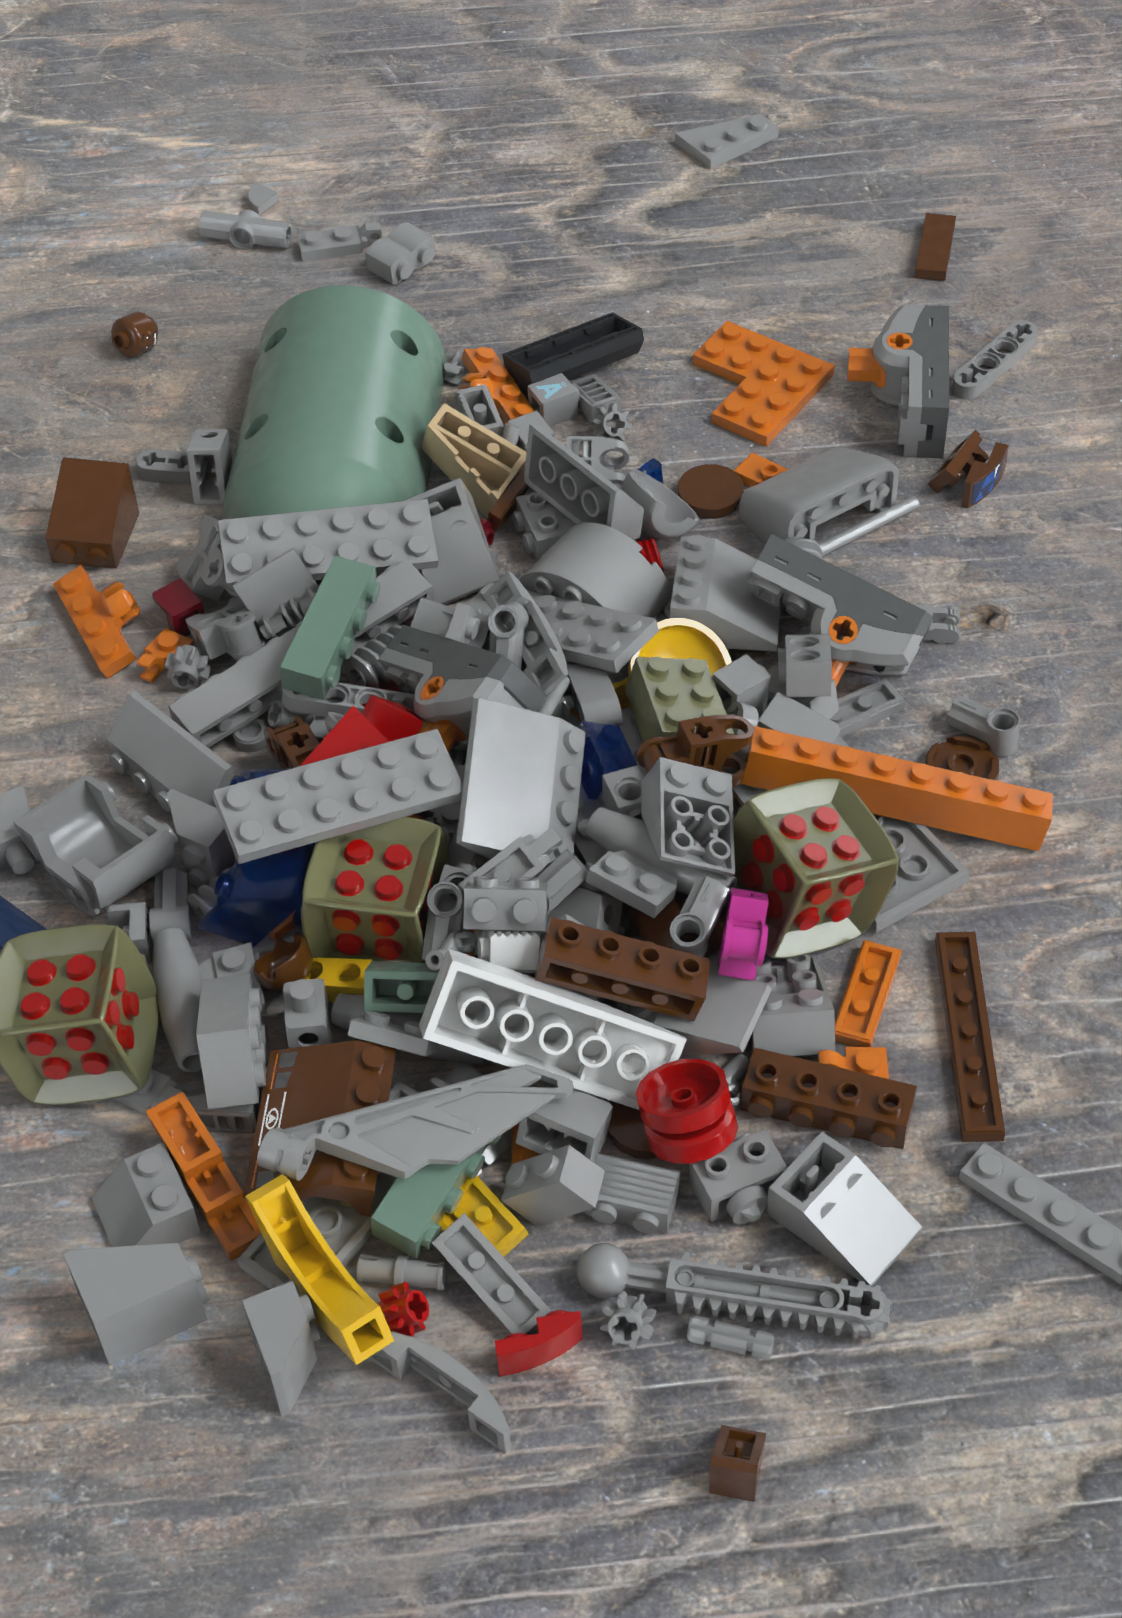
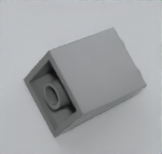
M178 1243L71 1249L63 1253L79 1297L109 1365L207 1320L203 1303L208 1302L209 1297L201 1281L203 1280L201 1271L194 1256L191 1255L185 1258Z

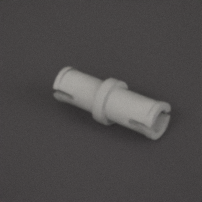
M361 1254L357 1263L358 1282L366 1281L394 1285L407 1282L409 1286L433 1288L441 1291L445 1289L444 1285L446 1286L448 1267L446 1262L410 1260V1256L399 1254L397 1258Z

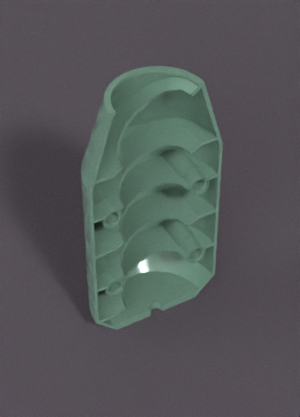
M336 285L319 287L298 294L282 304L267 321L260 340L223 501L222 520L402 502L428 491L432 459L421 449L428 424L440 409L446 373L444 364L447 363L442 342L428 321L403 301L386 293L359 286Z

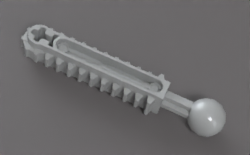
M610 1243L592 1245L582 1253L576 1266L577 1279L581 1287L590 1295L599 1299L612 1298L624 1290L625 1287L666 1293V1302L676 1304L677 1314L680 1315L683 1314L687 1306H693L695 1315H700L702 1309L706 1308L711 1309L712 1316L717 1317L720 1311L728 1312L729 1318L733 1320L737 1314H745L747 1322H752L755 1316L763 1317L766 1325H769L772 1319L781 1320L782 1327L787 1328L790 1322L798 1323L800 1330H805L808 1324L816 1325L818 1333H822L825 1327L834 1329V1333L837 1336H840L843 1330H848L852 1333L853 1338L856 1339L859 1336L874 1339L876 1334L880 1333L883 1329H888L890 1325L891 1299H887L885 1293L880 1290L881 1286L865 1285V1281H860L855 1287L849 1286L845 1278H842L840 1283L836 1284L831 1283L829 1276H824L822 1281L813 1280L812 1273H807L804 1279L796 1278L795 1272L789 1270L786 1276L778 1275L777 1268L773 1267L769 1273H763L760 1271L759 1265H754L751 1271L743 1270L742 1263L737 1262L734 1268L726 1267L724 1260H719L717 1265H710L707 1258L702 1257L700 1262L697 1263L691 1261L689 1252H685L680 1260L670 1258L669 1267L631 1262L619 1247ZM844 1304L848 1305L847 1311H843ZM866 1305L870 1307L869 1316L860 1315L861 1306Z

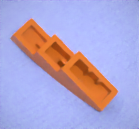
M182 1091L145 1112L161 1143L164 1142L178 1174L228 1259L232 1261L241 1256L260 1235L261 1231L248 1203L243 1198V1190L223 1160L221 1150Z

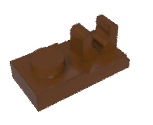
M973 431L959 443L929 481L928 485L936 493L947 484L951 488L954 487L963 478L965 473L968 475L973 461L985 463L989 459L988 454L978 446L982 441L979 437V432Z

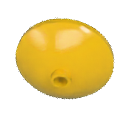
M670 618L657 622L659 631L629 660L628 673L630 677L636 657L695 658L706 660L712 676L714 672L732 663L725 645L712 630L690 619Z

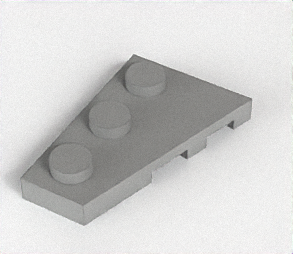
M759 114L676 132L675 143L711 170L778 138L779 127Z

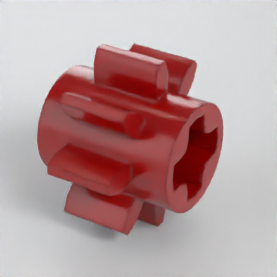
M403 1282L391 1286L389 1290L378 1294L381 1300L378 1305L391 1332L414 1337V1333L426 1329L423 1322L429 1316V1304L425 1295L420 1290L409 1291L408 1283Z

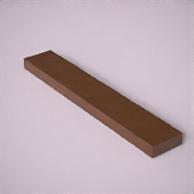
M975 931L936 932L935 947L962 1142L1004 1141L1005 1128Z

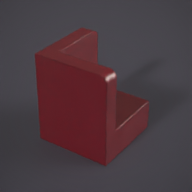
M181 578L152 593L153 600L166 614L169 630L185 637L190 635L185 619L193 615L205 614L202 601Z

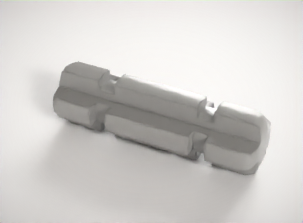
M692 1316L687 1329V1339L690 1342L704 1345L705 1341L711 1342L710 1347L743 1355L746 1354V1351L752 1352V1357L764 1360L769 1359L772 1355L774 1335L771 1333L757 1330L756 1334L750 1333V1328L717 1320L715 1324L709 1323L710 1319L700 1316Z

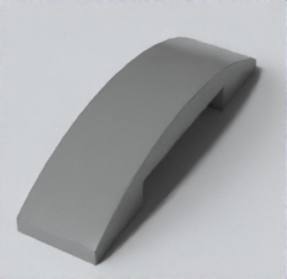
M507 571L483 596L491 611L495 607L508 602L519 603L526 609L528 624L524 629L522 657L527 668L523 672L548 695L568 676L565 656L553 629L534 599L515 575ZM504 610L501 622L506 625L507 629L512 630L515 625V618L512 613Z
M391 1332L394 1342L369 1357L371 1361L399 1380L413 1368L469 1407L467 1411L471 1431L504 1454L510 1450L509 1426L497 1401L480 1379L451 1355L414 1337Z

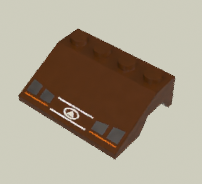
M354 1040L271 1050L266 1072V1086L263 1088L243 1198L281 1175L280 1172L270 1171L259 1167L257 1164L260 1145L270 1129H276V1127L286 1129L389 1101L396 1048ZM316 1150L310 1166L301 1180L297 1181L287 1177L301 1202L312 1196L347 1201L362 1216L370 1217L378 1173L376 1170Z

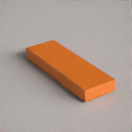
M863 940L835 1020V1042L853 1047L872 1046L901 959V949Z

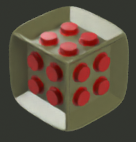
M833 778L815 779L762 792L746 801L733 820L734 876L737 878L735 888L766 893L769 902L765 919L766 926H768L765 953L768 956L782 959L792 958L832 948L857 938L874 922L895 881L899 859L890 838L857 793L845 782Z
M401 817L315 843L304 880L301 906L303 934L313 958L371 959L376 962L426 963L422 961V953L429 910L427 896L430 889L439 883L444 865L450 866L447 840L440 826L417 818Z
M88 924L30 932L8 940L0 953V1065L17 1090L33 1103L63 1105L119 1098L144 1088L149 1078L154 1057L159 1006L153 977L138 949L126 932L114 925Z

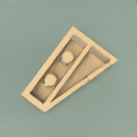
M445 403L428 424L421 449L451 481L457 478L463 481L473 497L475 506L486 518L489 517V511L514 479L525 469L526 451Z

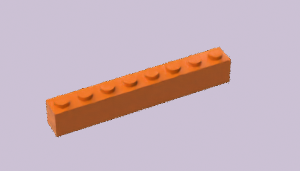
M754 726L753 738L745 758V774L741 782L744 785L771 790L815 779H840L857 793L872 814L1035 851L1040 850L1052 821L1053 793Z

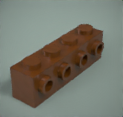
M551 917L542 939L535 980L694 1022L706 999L711 959L697 956L691 952L656 945L650 941H641L618 935L612 931L584 926L571 920Z
M754 1048L742 1087L741 1110L750 1112L760 1118L772 1117L788 1121L802 1128L813 1127L830 1131L839 1137H854L871 1141L880 1147L903 1149L914 1109L917 1086Z

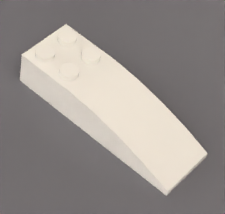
M449 948L419 1023L423 1039L511 1068L528 1064L569 1078L573 1081L574 1089L638 1110L639 1107L635 1093L640 1081L650 1071L665 1063L679 1060L687 1040L679 1034L601 1002Z

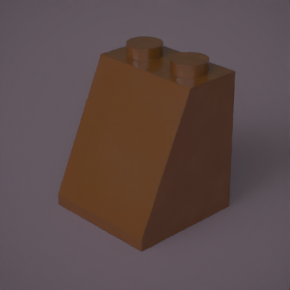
M63 457L46 533V541L52 562L117 569L139 516V508L128 463Z

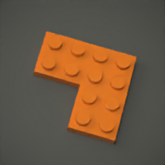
M726 321L693 354V365L739 384L712 412L711 423L765 447L771 443L834 376L835 365L730 321Z

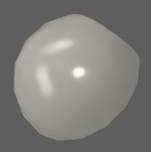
M628 471L621 485V490L644 508L641 533L647 537L659 540L676 538L690 532L699 523L700 519L696 512L676 493L647 475V471Z

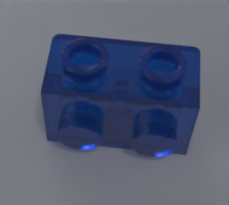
M582 721L578 727L585 732L581 784L588 799L597 800L602 793V775L638 764L620 727L612 724L605 725Z

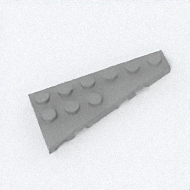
M839 736L837 742H839L843 746H848L846 742ZM873 814L890 838L899 859L895 881L880 912L872 923L874 931L877 933L968 883L970 872L925 825Z

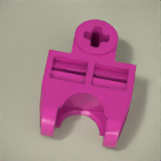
M730 888L725 924L717 957L718 975L755 981L757 966L762 967L767 945L768 926H766L765 919L769 900L766 893Z

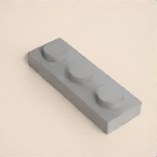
M465 1213L431 1242L511 1334L525 1333L529 1335L537 1327L536 1317H543L552 1312Z

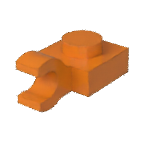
M165 628L144 649L145 654L137 661L138 666L145 668L139 675L140 679L150 683L156 681L165 669L164 666L168 653L175 654L177 646H194V640Z
M845 1047L844 1056L832 1050L818 1051L819 1063L889 1079L886 1047Z

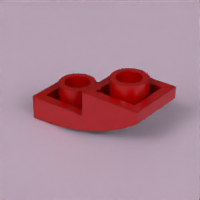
M552 1311L546 1316L536 1317L537 1334L514 1333L504 1339L495 1340L499 1377L520 1373L545 1364L579 1343L583 1339L580 1311Z

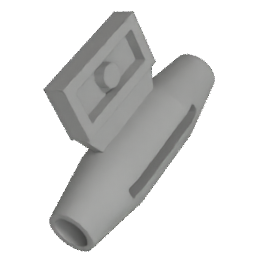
M599 807L587 824L586 834L608 852L588 869L586 882L653 918L674 899L676 891L689 895L697 877L708 876L720 881L729 889L736 887L737 878L735 876L731 877L659 860L643 820Z
M166 928L155 935L153 954V980L157 990L162 1028L178 1067L186 1072H196L202 1070L196 1030L203 979L251 974L252 987L260 988L263 1010L260 1012V1015L268 1013L262 985L253 974L256 960L251 942L213 952L210 958L198 965L184 931L179 928Z
M340 993L333 1004L331 1023L348 1031V1036L396 1048V1050L434 1060L486 1064L488 1061L487 1059L423 1039L419 1027L423 1013L364 1011V995Z

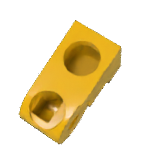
M313 958L312 969L306 980L323 979L328 1001H332V1003L335 1002L336 997L340 993L364 995V970L373 960Z

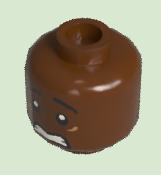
M132 312L113 323L111 329L112 343L125 356L135 357L141 355L156 345L158 339L157 324L143 312Z

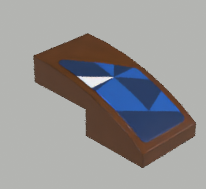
M996 442L987 463L973 461L964 484L962 507H972L995 488L1005 472L1009 445Z

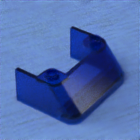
M288 769L244 770L240 775H235L232 778L229 786ZM315 842L238 864L235 856V864L226 873L222 872L216 881L214 894L218 895L217 904L199 920L198 928L243 944L251 942L252 947H255L301 906L304 880Z

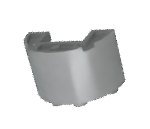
M593 522L579 523L566 531L519 579L527 591L580 601L650 618H655L672 599V591L664 573L656 561L650 564L640 553L643 547L624 533L607 525Z
M87 773L13 823L35 861L39 862L41 860L43 867L49 871V880L79 910L88 915L95 916L169 866L174 861V844L178 840L176 834L167 823L160 824L149 815L142 818L148 835L137 823L132 825L119 816L113 802L117 798L111 786L105 781L99 782Z

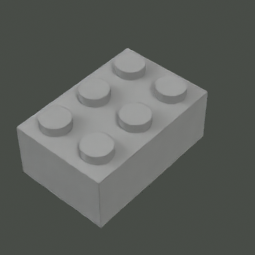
M251 974L203 979L201 983L196 1037L208 1109L258 1103L259 1087L266 1086L267 1031L266 1025L261 1024L260 1012L263 1010L260 988L252 987Z

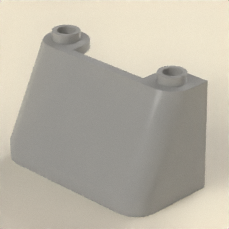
M837 446L746 489L741 496L739 504V519L765 544L771 534L783 540L789 537L813 540L815 539L817 525L860 504L869 512L875 510L877 513L895 505L899 469L888 458L845 446Z

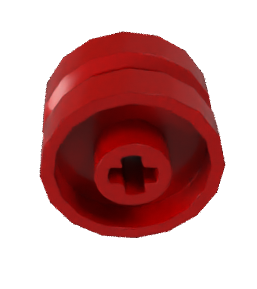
M681 1059L665 1063L650 1071L640 1081L635 1093L650 1151L659 1159L671 1163L691 1164L714 1157L723 1152L735 1140L738 1131L736 1115L725 1072L717 1064L703 1059Z

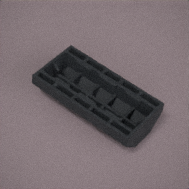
M611 312L502 354L505 368L522 393L528 396V385L563 373L570 380L639 353L644 342L642 328Z

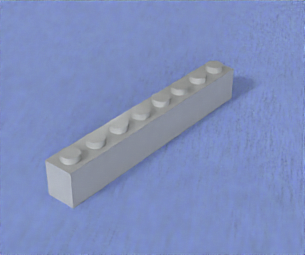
M408 559L388 567L381 575L376 577L377 582L380 583V593L377 601L374 604L370 603L367 609V620L363 630H357L354 636V647L351 654H354L359 647H365L368 641L376 639L380 633L387 632L391 626H401L412 621L421 597L433 601L432 585ZM302 621L284 635L271 639L264 647L253 654L240 658L232 667L220 674L211 676L198 688L180 695L172 704L168 705L172 720L209 748L268 711L276 700L282 701L283 684L280 665Z

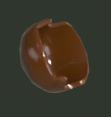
M294 933V942H287L281 938L277 939L274 950L264 953L255 961L253 974L262 986L274 991H283V984L286 982L307 979L313 965V956L305 938L300 933Z

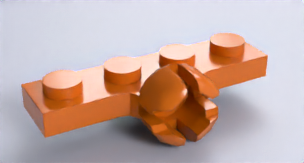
M493 348L464 349L461 360L470 373L464 375L462 381L470 382V384H462L459 390L486 385L504 425L509 420L535 411Z
M79 565L52 583L99 669L107 679L137 660L123 636L121 628L123 625H127L136 619L141 611L131 592L122 589L125 587L120 581L113 582L101 592H98L82 565Z

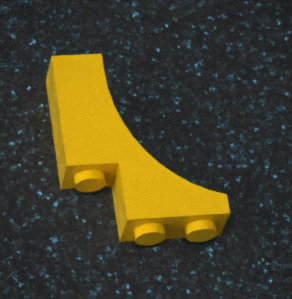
M281 1174L245 1196L275 1264L294 1282L301 1296L304 1294L308 1295L316 1317L315 1323L356 1365L394 1342L380 1306L358 1285L336 1257L312 1221L286 1176Z

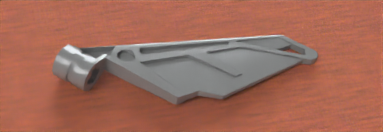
M525 1064L286 1129L272 1128L264 1136L260 1145L257 1164L259 1167L276 1173L280 1172L286 1177L299 1181L306 1174L315 1151L319 1150L405 1180L428 1164H459L551 1100L566 1099L571 1096L574 1090L573 1081ZM539 1080H542L556 1085L557 1088H540L528 1086L534 1084Z

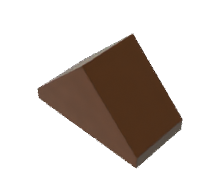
M721 1425L711 1456L709 1493L755 1502L766 1433Z

